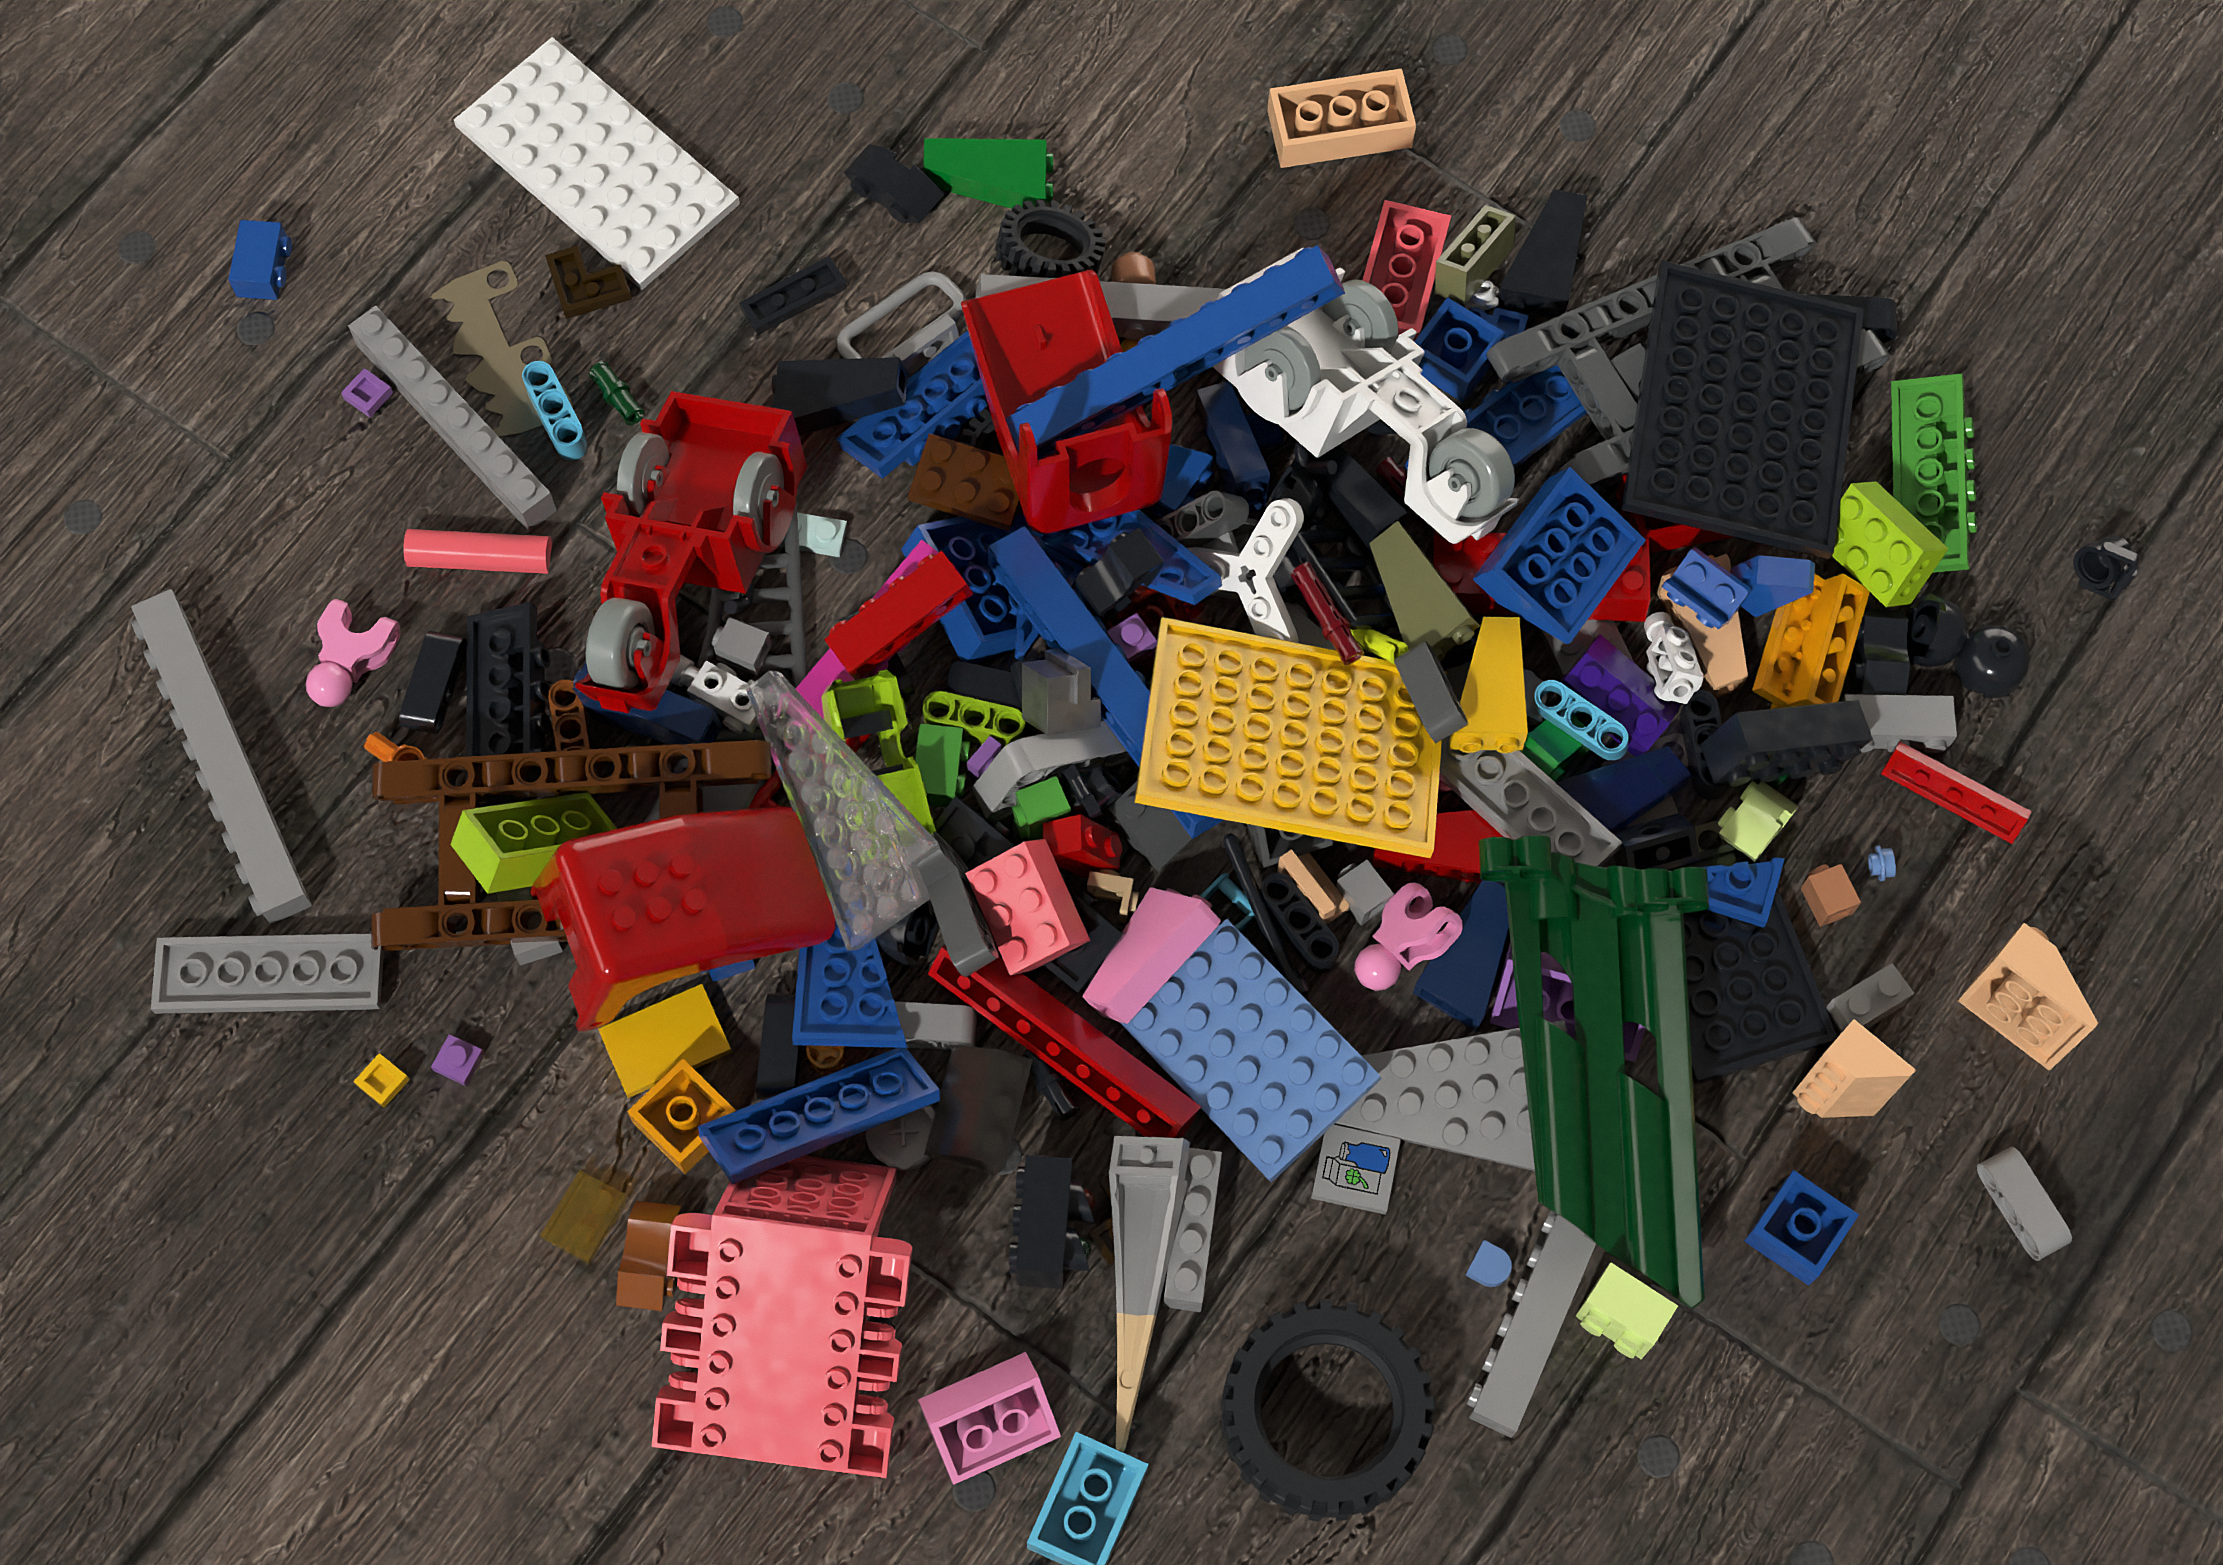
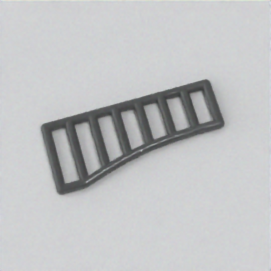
M797 501L789 529L784 537L785 553L764 555L758 569L786 567L787 587L754 589L752 603L788 601L789 620L745 623L769 633V636L790 634L791 654L766 656L760 669L762 671L792 668L793 688L767 690L766 694L769 696L771 704L784 703L807 676ZM717 588L711 589L709 615L697 664L698 669H701L704 663L708 661L715 666L718 663L725 664L735 672H745L721 661L713 660L715 654L714 646H712L714 635L719 626H725L721 625L724 604L728 600L739 598V592ZM745 697L738 699L739 706H745L749 703V699ZM797 720L791 723L766 724L762 729L757 726L753 733L743 730L741 734H738L725 727L721 729L715 742L806 736L809 730Z

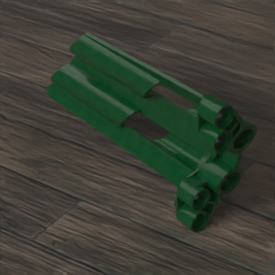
M1524 836L1514 840L1507 837L1481 839L1478 841L1480 879L1505 883L1538 1202L1570 1222L1583 1232L1585 1237L1629 1268L1642 1273L1665 1289L1671 1296L1694 1309L1705 1300L1683 914L1709 908L1707 869L1685 867L1668 871L1658 868L1639 870L1623 866L1603 868L1578 863L1568 856L1552 852L1551 838L1548 836ZM1542 952L1548 953L1557 960L1573 985L1575 1040L1543 1018ZM1626 1022H1635L1642 1025L1656 1039L1659 1097L1626 1075L1623 1024Z

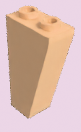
M1727 554L1716 558L1714 555L1708 556L1730 572L1731 564ZM1678 567L1669 569L1662 575L1656 592L1666 613L1671 616L1674 626L1688 632L1704 677L1701 685L1702 689L1710 692L1716 699L1741 690L1748 677L1738 611L1730 622L1721 629L1705 626L1696 618V612L1688 606L1682 607L1674 603L1667 596L1668 591L1662 585L1667 579L1671 578Z

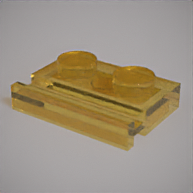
M579 1170L540 1234L542 1240L548 1241L557 1248L590 1265L628 1202L629 1197Z

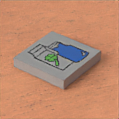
M1338 1125L1331 1126L1323 1136L1311 1199L1386 1215L1401 1139Z

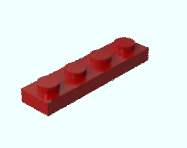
M1900 741L1881 772L1883 776L2011 844L2026 824L2032 812Z

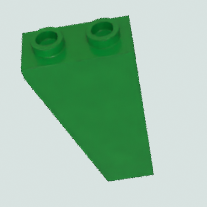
M924 138V173L940 190L1010 209L1017 204L1022 207L1025 201H1031L1034 207L1037 200H1044L1045 206L1046 203L1053 201V182H1046V174H1053V153H1047L1046 140Z

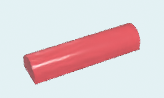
M407 529L405 533L404 560L408 567L549 573L552 539L550 536Z

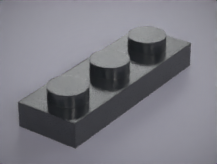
M828 256L741 301L740 308L756 334L759 335L846 290L847 282L831 257Z

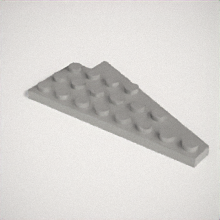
M1565 1020L1550 1022L1567 1033ZM1520 1028L1362 1056L1382 1079L1334 1125L1399 1138L1406 1142L1535 1171Z

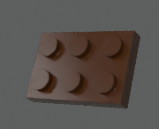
M929 433L908 493V500L1010 531L1019 498L1005 457Z

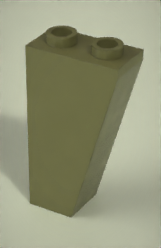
M1398 521L1369 543L1404 643L1408 646V650L1427 641L1441 663L1449 650L1456 645L1466 643L1473 637L1474 631L1480 625L1410 533Z

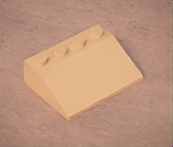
M2025 923L2022 924L1981 970L1958 1000L1963 1006L2049 1071L2098 1024L2057 947L2049 942V938L2044 932L2035 927H2029Z

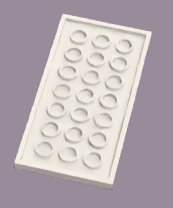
M553 37L454 119L456 128L612 265L621 264L624 275L641 290L740 205L739 197Z

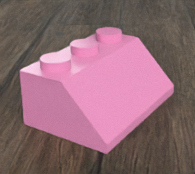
M1026 1352L918 1399L953 1485L1061 1437L1039 1376Z

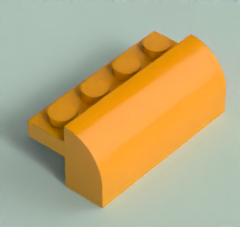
M1814 573L1813 593L1776 608L1752 691L1772 702L1770 709L1838 702L1870 591L1845 574L1825 580Z

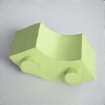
M1752 781L1740 796L1743 803L1737 810L1729 807L1718 822V825L1722 827L1719 832V836L1756 862L1799 806L1767 783L1760 782L1757 784Z

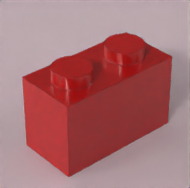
M1081 814L1043 823V839H1046L1058 866L1082 878L1088 877L1090 871L1098 872L1101 869L1120 870L1122 844L1119 834Z

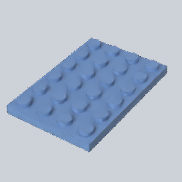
M1228 919L1208 936L1128 1024L1119 1022L1180 1088L1201 1106V1110L1271 1183L1382 1079L1377 1071Z

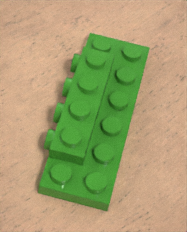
M1953 374L1891 381L1893 497L1949 548L1932 573L1969 570L1970 533H1977V519L1975 512H1969V501H1976L1975 481L1968 480V470L1975 469L1974 449H1968L1967 438H1974L1973 417H1966L1963 375Z

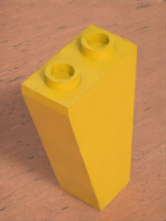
M1483 617L1460 700V706L1469 725L1451 734L1449 750H1460L1465 753H1474L1479 750H1497L1500 753H1512L1516 750H1523L1528 735L1520 617Z

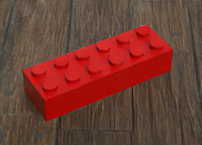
M1434 531L1431 562L1472 615L1520 617L1498 604L1472 579L1507 533H1488L1479 540L1469 536L1458 544H1453L1438 531ZM1645 538L1646 541L1588 620L1646 621L1651 600L1649 538Z

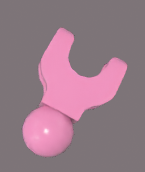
M333 599L317 623L318 634L323 647L318 655L321 663L315 665L307 676L306 691L310 698L324 707H334L343 704L351 694L352 682L357 683L362 674L367 671L376 670L387 664L400 639V625L398 621L382 617L369 631L363 633L350 632L348 629L352 622V613L348 603L339 599Z
M1418 883L1406 884L1385 904L1382 912L1381 926L1372 936L1379 944L1369 945L1360 951L1354 969L1358 980L1363 986L1374 991L1385 990L1396 984L1401 972V965L1410 971L1418 962L1432 960L1443 955L1462 932L1463 924L1460 916L1446 907H1437L1430 912L1433 907V900L1428 890ZM1417 897L1415 903L1409 907L1410 902ZM1446 922H1448L1447 925H1446V927H1445L1442 931H1439V930L1441 929V927H1442Z

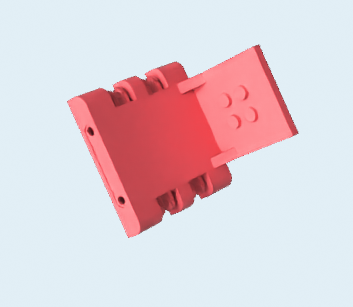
M803 1155L734 1184L729 1182L713 1215L684 1213L675 1217L671 1224L667 1276L678 1277L677 1286L683 1291L705 1294V1300L682 1298L676 1301V1311L668 1313L662 1324L660 1351L671 1352V1360L674 1364L698 1368V1373L677 1371L669 1374L670 1384L663 1386L656 1397L652 1447L873 1477H887L894 1417L887 1413L888 1403L886 1400L874 1396L860 1395L859 1390L886 1391L890 1389V1381L897 1382L899 1376L902 1343L894 1339L896 1330L891 1325L867 1321V1316L894 1317L898 1313V1306L905 1307L907 1301L912 1246L902 1240L878 1237L880 1223L896 1183L897 1168Z

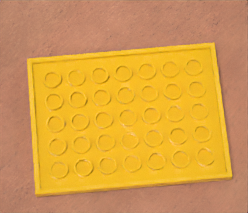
M1162 617L1159 625L1134 803L1431 858L1435 841L1442 740L1437 743L1432 740L1418 715L1396 665L1387 660L1361 656L1356 662L1344 665L1336 650Z

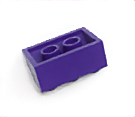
M1601 634L1593 640L1559 681L1626 728L1628 732L1627 751L1635 758L1649 750L1669 726L1682 705L1679 702L1660 699L1654 693V688L1657 685L1656 681ZM1615 733L1608 734L1619 744L1622 743L1619 735Z

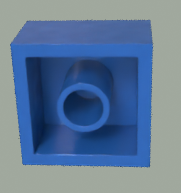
M1447 297L1414 341L1425 351L1418 365L1423 370L1421 375L1433 385L1464 403L1491 367L1486 353L1492 346L1504 340L1506 333Z
M1793 1170L1771 1199L1744 1242L1809 1286L1819 1277L1859 1214Z

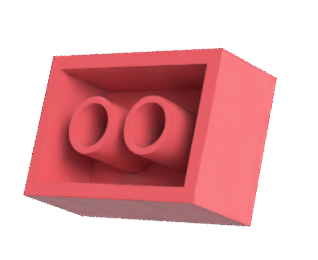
M1046 839L1024 841L965 873L1010 975L1030 972L1090 941Z

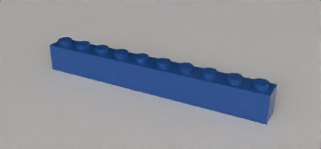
M1318 245L1302 249L1293 259L1282 265L1268 268L1264 271L1263 276L1254 281L1237 285L1225 297L1205 303L1198 312L1187 318L1174 320L1162 332L1142 338L1135 347L1126 352L1111 355L1106 363L1095 369H1088L1079 373L1075 380L1064 386L1050 389L1046 392L1045 397L1036 402L1021 405L1015 410L1014 414L1005 418L1018 451L1020 424L1026 422L1030 424L1037 446V460L1044 459L1056 452L1057 441L1096 431L1152 400L1155 389L1163 388L1167 392L1345 294L1329 256Z
M1024 526L991 544L988 548L987 564L1051 649L1059 648L1091 667V698L1098 697L1101 699V717L1139 767L1150 696L1144 676L1137 670L1134 672L1127 662V656L1123 648L1118 643H1112L1106 635L1107 631L1098 616L1093 617L1086 608V602L1079 590H1073L1070 587L1062 567L1057 562L1052 563L1046 555L1044 544L1038 536H1032ZM1171 810L1192 839L1224 820Z

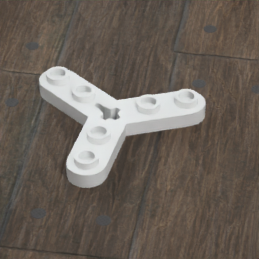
M1290 498L1276 500L1267 507L1241 554L1200 547H1188L1187 549L1221 576L1222 586L1218 589L1238 592L1256 635L1298 643L1299 639L1296 629L1273 578L1275 571L1304 521L1301 506ZM1254 569L1256 576L1252 580H1248L1246 574L1249 570Z

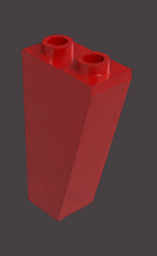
M1475 810L1436 814L1434 851L1431 858L1374 848L1372 866L1481 884L1478 841L1489 837L1504 836Z

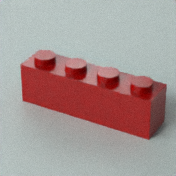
M942 550L936 555L930 554L923 558L917 565L918 569L907 577L901 576L889 585L886 593L878 599L872 598L866 601L859 608L858 614L848 621H840L829 631L830 635L824 640L855 680L864 677L974 594Z

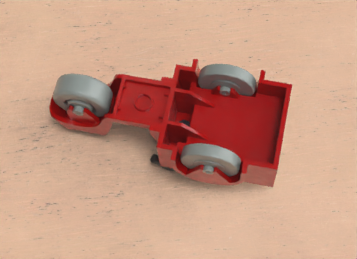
M671 391L656 421L649 419L641 420L642 432L636 434L628 442L620 460L617 475V494L603 492L601 496L606 511L605 520L617 554L601 584V606L593 617L587 636L586 665L588 674L584 679L575 682V688L590 699L599 701L601 708L628 714L631 708L653 711L657 708L681 660L675 599L683 583L739 592V598L725 602L724 610L727 614L741 613L748 610L754 597L752 580L765 553H770L777 549L786 536L795 509L797 487L807 469V463L792 411Z

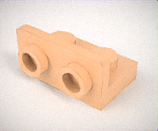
M1291 849L1280 857L1277 873L1286 874L1293 880L1326 925L1349 910V903L1310 853L1297 857Z

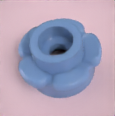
M1879 845L1876 846L1875 853L1868 855L1871 876L1878 875L1879 881L1895 877L1896 865L1892 848L1881 849Z

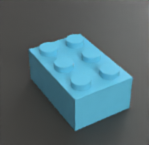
M1075 1432L1029 1536L1027 1549L1062 1565H1107L1146 1476L1148 1464Z

